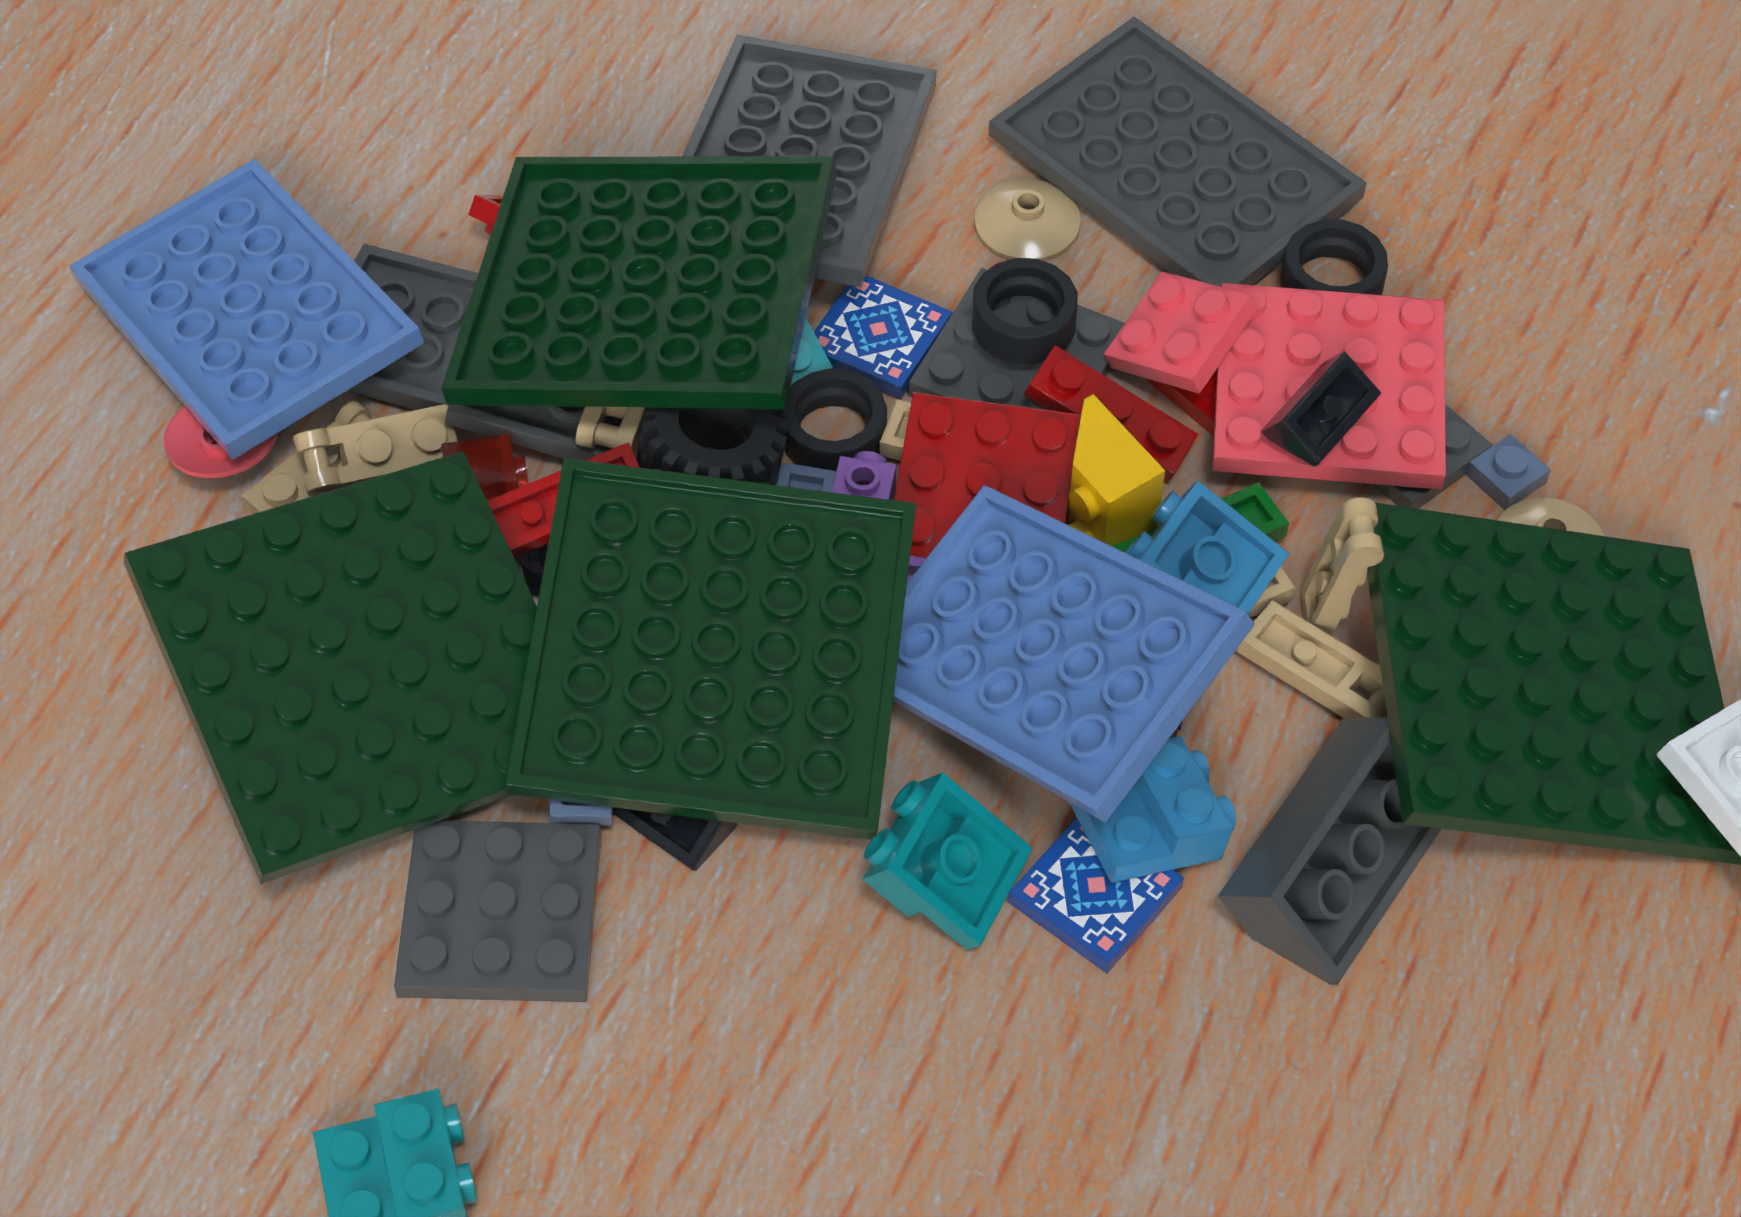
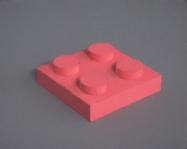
M1161 271L1105 351L1104 356L1113 369L1200 394L1258 308L1251 294Z

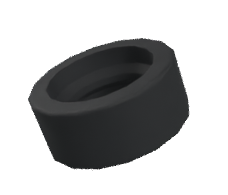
M1323 219L1306 224L1291 236L1285 249L1281 270V287L1382 295L1388 270L1387 251L1379 238L1361 225L1346 220ZM1319 257H1338L1350 261L1360 268L1365 278L1358 283L1348 286H1331L1315 280L1305 272L1302 265L1309 260Z
M1014 258L999 262L981 275L973 289L972 331L978 344L994 358L1010 364L1034 365L1044 362L1055 345L1062 350H1066L1075 335L1078 292L1071 278L1051 263L1037 258ZM1014 296H1032L1050 304L1056 309L1057 316L1045 324L1034 327H1020L1003 322L992 313V307L1000 301Z
M830 368L811 372L795 381L790 387L786 409H781L780 417L785 419L787 426L785 453L796 465L837 471L840 456L854 458L857 453L862 451H872L880 454V440L887 425V407L882 392L870 379L850 370ZM829 406L847 407L860 413L867 420V425L863 431L851 438L838 441L818 439L806 433L800 424L806 415L816 409Z

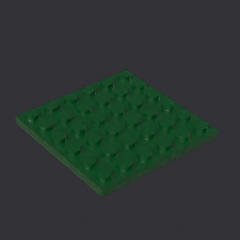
M834 156L516 157L441 387L446 405L786 409L837 176Z
M464 451L125 552L124 566L260 884L512 795L506 793L505 784L537 605Z
M563 458L506 778V793L872 840L878 833L916 503Z
M1375 502L1378 524L1374 528V533L1382 539L1384 557L1380 563L1368 567L1367 578L1403 824L1741 865L1740 855L1656 755L1669 741L1724 709L1690 549Z

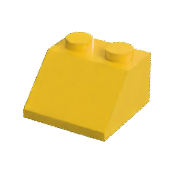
M1093 394L1084 399L1073 460L1067 525L1113 547L1140 535L1143 531L1147 532L1158 527V523L1151 516L1161 504L1165 470Z

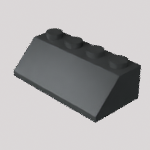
M1388 717L1348 718L1340 721L1218 895L1251 939L1328 984L1338 985L1441 830L1439 828L1403 824Z

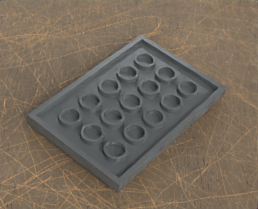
M1136 17L1128 20L989 121V136L1168 272L1222 287V283L1253 285L1283 261L1285 249L1294 233L1306 224L1323 219H1337L1364 197L1366 188L1364 180Z
M736 35L682 156H834L837 176L814 278L862 287L934 93L937 70Z

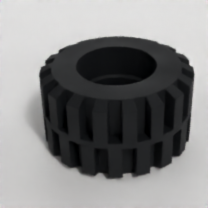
M645 407L636 460L640 468L776 485L787 437H785L787 431L786 421L784 418L779 417L781 409Z

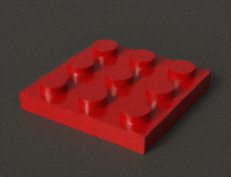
M913 392L894 497L896 501L916 503L910 555L927 558L984 485L1067 524L1073 460L1081 415Z

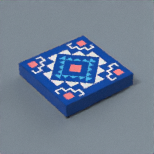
M866 275L862 287L852 285L845 287L814 333L830 361L832 369L850 370L870 379L880 391L901 399L909 388V381L953 311Z
M1076 818L1009 891L1008 903L1108 974L1182 889L1184 877L1174 870H1168L1111 883L1081 824Z

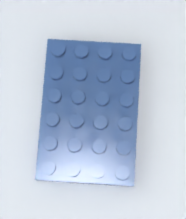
M255 159L70 265L76 281L232 460L424 344L419 327Z
M984 485L907 583L893 702L1106 823L1255 624L1246 611Z

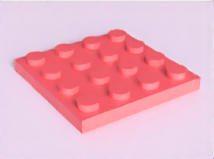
M1222 283L1224 288L1251 294L1258 309L1217 368L1212 471L1442 490L1446 477L1444 300ZM1345 351L1380 390L1381 395L1318 465L1312 466L1268 440L1260 431L1322 363Z

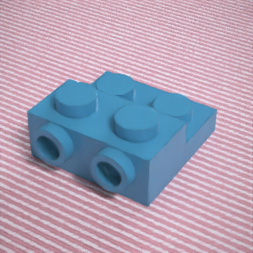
M1198 480L1182 496H1179L1174 491L1170 492L1151 516L1159 524L1153 535L1150 536L1143 531L1125 552L1246 611L1248 614L1289 555L1286 550Z
M1182 736L1168 739L1106 823L1069 802L1111 883L1223 858L1231 833L1236 826V814L1233 804L1225 795L1215 796L1208 783L1210 771L1205 755L1200 750L1190 751Z

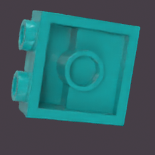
M942 772L920 782L913 780L899 791L892 802L891 809L898 814V817L891 829L885 828L881 830L867 845L863 857L871 864L862 880L907 917L922 913L966 950L979 947L1033 847L945 773Z
M439 1088L374 1104L376 1112L374 1117L313 1132L328 1217H468L466 1205L478 1202L470 1164L468 1162L457 1165L453 1145L465 1142L457 1104L444 1106Z

